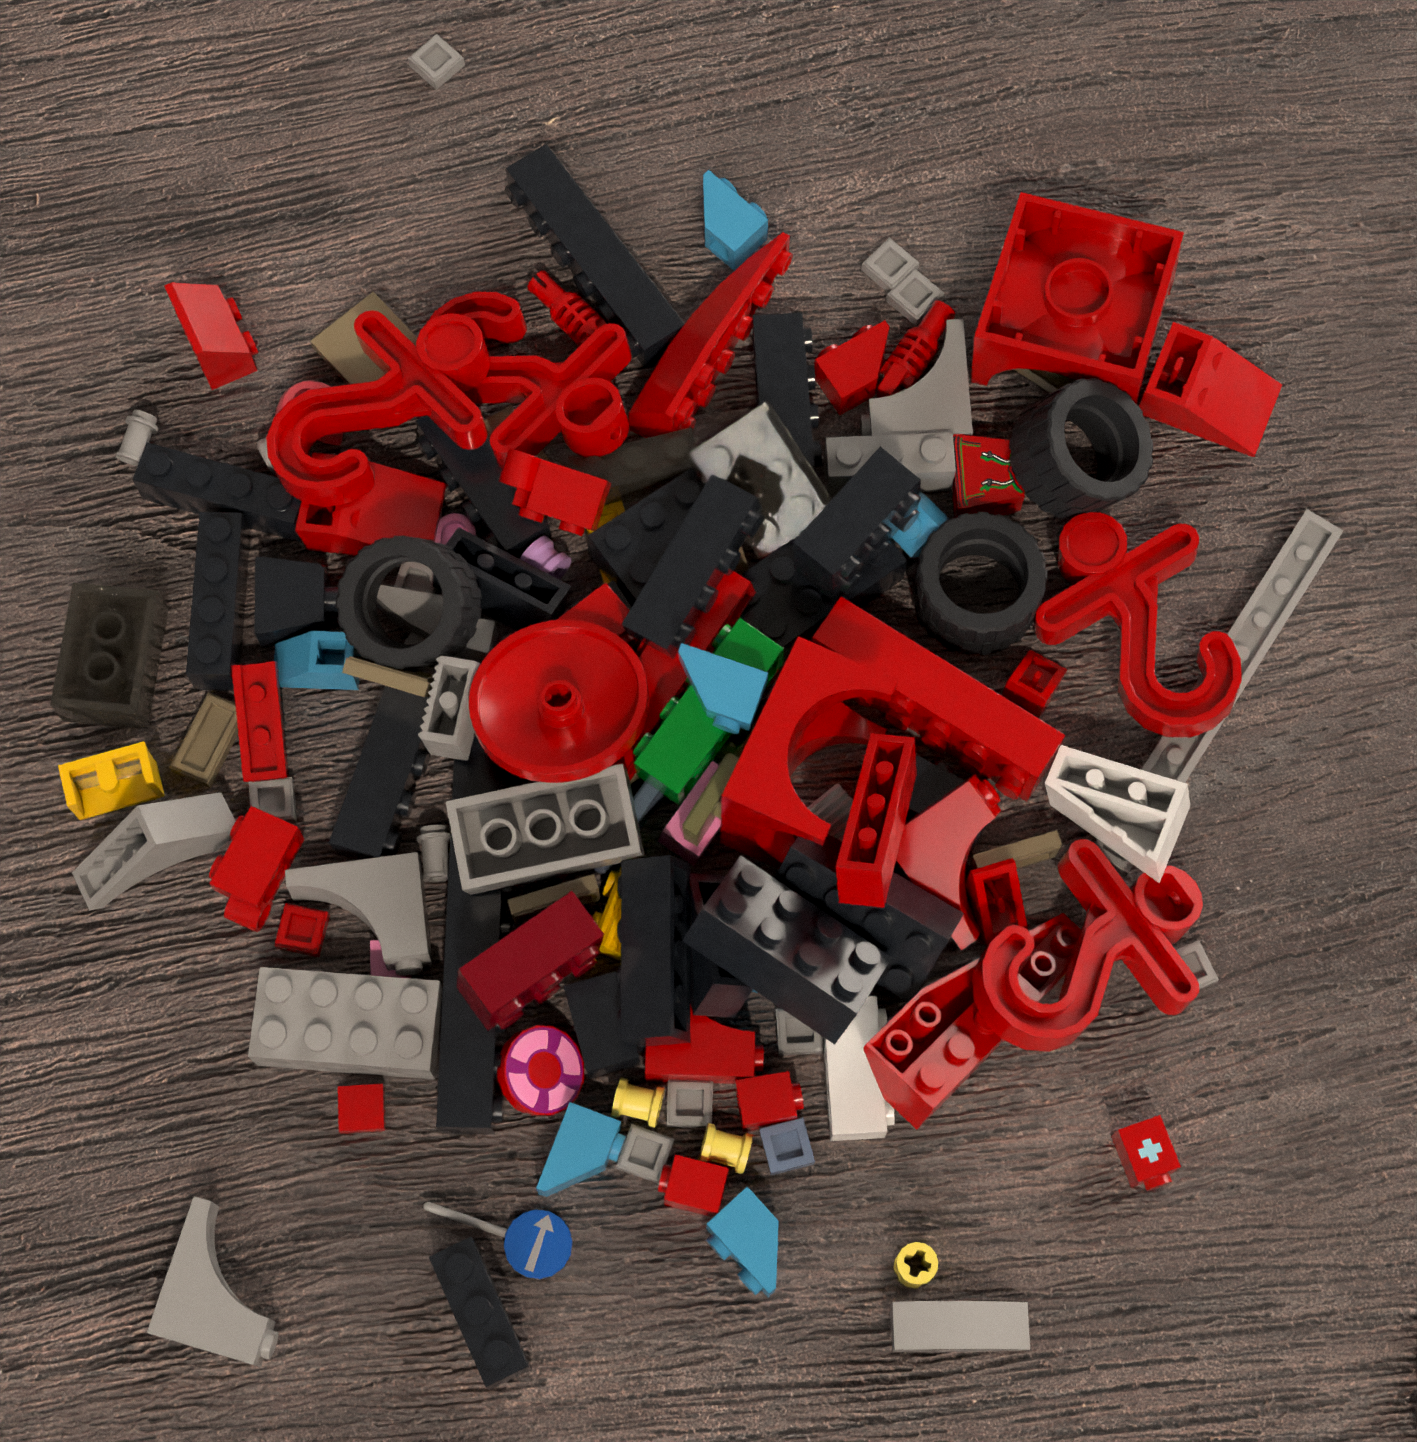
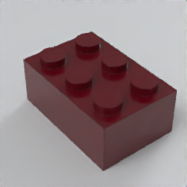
M570 891L459 968L457 989L487 1031L496 1025H499L501 1030L516 1022L524 1014L522 1009L533 999H536L538 1003H542L554 995L561 988L559 983L567 975L573 973L575 977H579L591 969L598 962L595 958L601 953L599 949L605 934L574 892Z

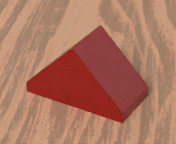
M1029 650L1008 679L1002 696L1040 719L1068 669Z
M1010 858L971 870L965 883V889L978 926L982 930L981 934L986 947L1008 926L1019 925L1028 930L1015 860Z

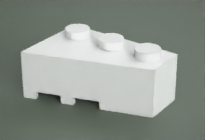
M1061 745L1045 781L1050 805L1160 883L1190 808L1188 784Z

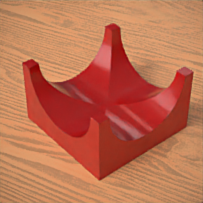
M1020 192L974 335L971 382L987 386L989 380L1002 371L1035 369L1060 374L1074 380L1098 378L1104 382L1109 381L1117 385V388L1129 394L1137 405L1162 310L1174 282L1184 232Z
M798 636L721 795L720 843L777 869L780 868L790 847L795 842L793 835L823 846L831 824L820 819L804 805L795 792L790 777L806 758L823 748L843 743L868 745L871 733L886 735V728L859 715L842 701L856 697H876L890 701L897 687L898 679Z

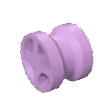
M542 536L535 540L520 557L521 560L559 580L566 573L572 562L566 553H558L554 549V543L548 536Z

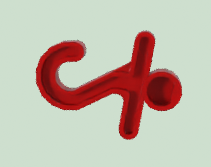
M472 292L453 298L438 308L427 321L428 323L440 315L451 313L465 315L477 323L484 338H493L503 343L518 342L527 332L526 322L519 303L515 299L498 292ZM610 323L602 325L564 362L553 363L537 355L489 357L490 367L487 376L478 386L463 393L473 403H521L490 436V445L501 469L503 468L509 448L536 456L560 431H562L566 445L574 453L583 457H601L612 453L622 445L628 436L629 422L619 390L611 381L628 365L632 354L625 331L620 325Z
M370 310L360 314L354 322V331L364 353L385 375L372 382L310 389L289 400L276 414L266 437L267 454L285 490L303 503L329 507L350 503L370 492L374 487V472L365 453L360 450H346L333 458L323 460L315 459L308 455L311 446L316 440L326 434L399 426L413 417L427 415L462 449L472 450L482 446L488 436L482 413L463 393L478 386L487 376L490 367L489 352L482 331L474 320L465 315L454 313L440 315L430 320L420 330L415 346L379 311Z
M1101 512L1077 515L1064 525L1059 536L1058 567L1063 578L1072 586L1039 606L1035 617V634L1037 638L1044 644L1057 645L1105 616H1111L1121 631L1118 693L1127 713L1143 728L1165 737L1191 738L1214 729L1230 714L1242 681L1241 657L1231 637L1220 631H1212L1202 637L1197 653V665L1204 681L1197 689L1187 693H1175L1165 689L1155 676L1158 585L1189 567L1195 561L1199 546L1197 530L1188 524H1176L1127 553V535L1122 525L1113 517Z
M1087 839L1076 840L1061 857L1058 863V872L1087 914L1080 937L1074 945L1058 1002L1041 1004L1030 999L1022 991L1018 983V969L1032 953L1034 939L1026 928L1019 925L1006 927L989 943L981 954L972 976L973 998L983 1021L1002 1040L1024 1050L1050 1052L1070 1045L1098 1016L1113 963L1119 959H1122L1161 1012L1167 1015L1180 1014L1198 996L1200 988L1196 976L1172 945L1200 917L1203 908L1202 893L1197 883L1185 871L1174 866H1166L1160 883L1146 873H1143L1129 888L1094 842Z

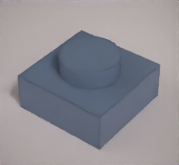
M803 1118L759 1129L770 1176L815 1164Z

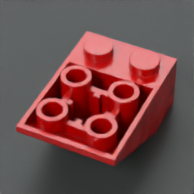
M1173 322L1139 407L1143 412V416L1254 457L1282 384L1213 336Z
M312 453V458L320 460L336 456L334 454ZM369 461L375 475V484L370 492L350 503L329 507L301 502L295 531L310 551L357 555L359 550L364 546L375 543V540L393 538L394 536L416 537L435 542L446 484Z

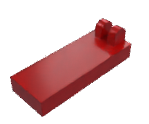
M271 661L231 666L243 782L289 777L277 662Z

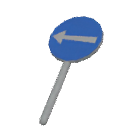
M425 1202L423 1205L426 1211L505 1238L504 1250L507 1261L516 1272L526 1278L544 1279L551 1277L564 1268L571 1256L572 1238L570 1230L560 1217L550 1211L536 1209L525 1212L513 1220L509 1228L506 1229L431 1202Z

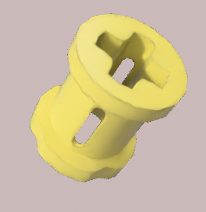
M621 1077L615 1093L611 1117L618 1119L620 1115H626L648 1121V1126L655 1128L665 1088L658 1086L655 1090L631 1085L628 1083L627 1078Z
M708 1123L701 1145L699 1161H711L735 1167L736 1173L743 1174L750 1153L753 1135L750 1133H745L743 1136L716 1130L715 1124Z
M920 1242L910 1243L903 1247L894 1260L893 1269L898 1277V1281L907 1288L914 1289L929 1283L938 1270V1259L934 1250L925 1243ZM915 1254H918L922 1257L921 1265L927 1267V1272L921 1271L916 1277H913L909 1274L910 1266L904 1263V1259L911 1260Z

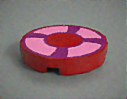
M535 1025L516 1032L504 1044L500 1053L502 1058L501 1064L497 1068V1079L503 1096L515 1109L536 1116H551L566 1110L569 1102L573 1103L578 1098L584 1083V1061L579 1047L567 1033L554 1026Z

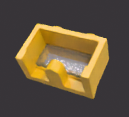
M145 741L58 765L67 806L79 820L165 796L157 762L148 751Z

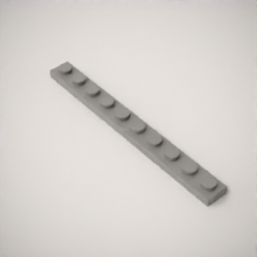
M1308 509L1302 515L1227 634L1231 637L1241 657L1242 681L1234 704L1344 531ZM1202 675L1191 691L1197 689L1203 683ZM1224 720L1214 729L1191 738L1162 736L1141 770L1185 783ZM1097 839L1095 844L1101 849L1116 871L1126 878L1133 864Z

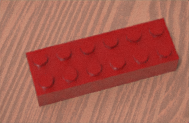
M842 596L812 637V642L898 679L897 687L890 701L876 697L852 698L854 701L864 707L873 705L884 712L885 718L895 727L901 730L909 728L922 736L921 740L930 749L938 753L946 751L959 759V765L973 775L976 774V776L983 774L996 782V788L1005 796L1012 799H1018L1019 797L1027 802L1055 760L1065 737L1063 733Z

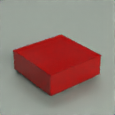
M285 903L274 946L280 950L320 957L330 918L329 912Z
M383 1083L338 1086V1127L340 1134L386 1131L385 1086Z

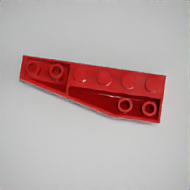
M782 232L749 257L720 283L690 316L666 349L629 411L630 431L673 452L680 440H688L696 424V419L694 418L700 406L706 408L710 403L716 389V385H714L719 373L725 375L730 369L735 358L733 349L739 339L745 341L752 331L753 315L758 307L763 309L766 307L774 290V286H772L773 281L778 274L783 276L791 264L793 254L789 252L790 235Z
M1064 913L1029 931L1034 939V949L1024 964L1018 969V983L1022 991L1030 999L1038 1003L1065 977L1075 942L1081 934V929ZM979 958L921 989L863 1047L883 1098L916 1130L1004 1041L983 1021L974 1002L972 976Z

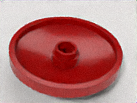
M579 620L545 621L530 625L509 635L497 644L479 665L469 693V713L476 737L487 755L500 767L516 776L545 783L580 780L597 774L613 765L635 744L644 728L649 710V690L646 674L634 650L626 641L612 631L599 625Z

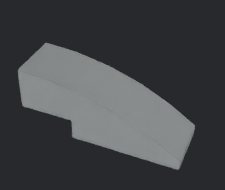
M380 585L376 607L407 633L413 632L426 639L433 633L440 621L443 611V595ZM479 619L473 638H470L466 644L467 647L461 653L454 655V657L476 661L481 664L497 644L498 632L495 621Z
M900 1301L890 1304L892 1352L937 1351L938 1353L1030 1350L1028 1302Z

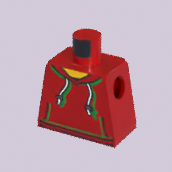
M953 434L956 473L951 491L954 518L965 513L988 512L994 515H1008L1020 511L1025 498V491L1021 485L1019 486L1015 478L1014 468L1011 466L1010 440Z

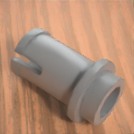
M133 410L132 416L126 417L125 422L128 424L116 458L124 463L138 466L146 443H149L152 434H156L159 428L156 426L157 418L144 411Z
M445 825L423 826L420 828L421 835L417 836V842L422 845L423 881H446L449 876L448 842L450 841L451 834L447 833V826Z

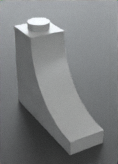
M963 319L946 321L942 352L932 369L920 381L894 395L869 399L867 414L860 415L861 436L947 432L973 435Z
M221 792L136 806L72 872L89 911L104 908L125 890L165 868L200 855L217 852L230 839V833L236 821Z
M418 852L285 870L286 887L293 901L314 900L327 902L346 909L360 918L379 940L383 960L388 971L395 970L397 975L408 976L422 972L424 967L433 966L423 866Z
M194 1196L147 1333L261 1367L264 1358L270 1360L275 1351L279 1332L273 1331L276 1322L252 1311L229 1288L219 1268L215 1251V1224L219 1206L212 1201Z

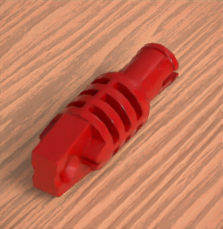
M545 270L536 274L541 280L540 283L534 278L528 283L527 290L550 309L551 320L578 346L599 327L607 324L577 293L572 291L566 292Z
M935 300L918 327L908 329L880 370V373L885 377L878 386V398L899 393L904 387L909 388L917 382L938 351V339L945 330L946 321L955 318L956 313L949 305Z

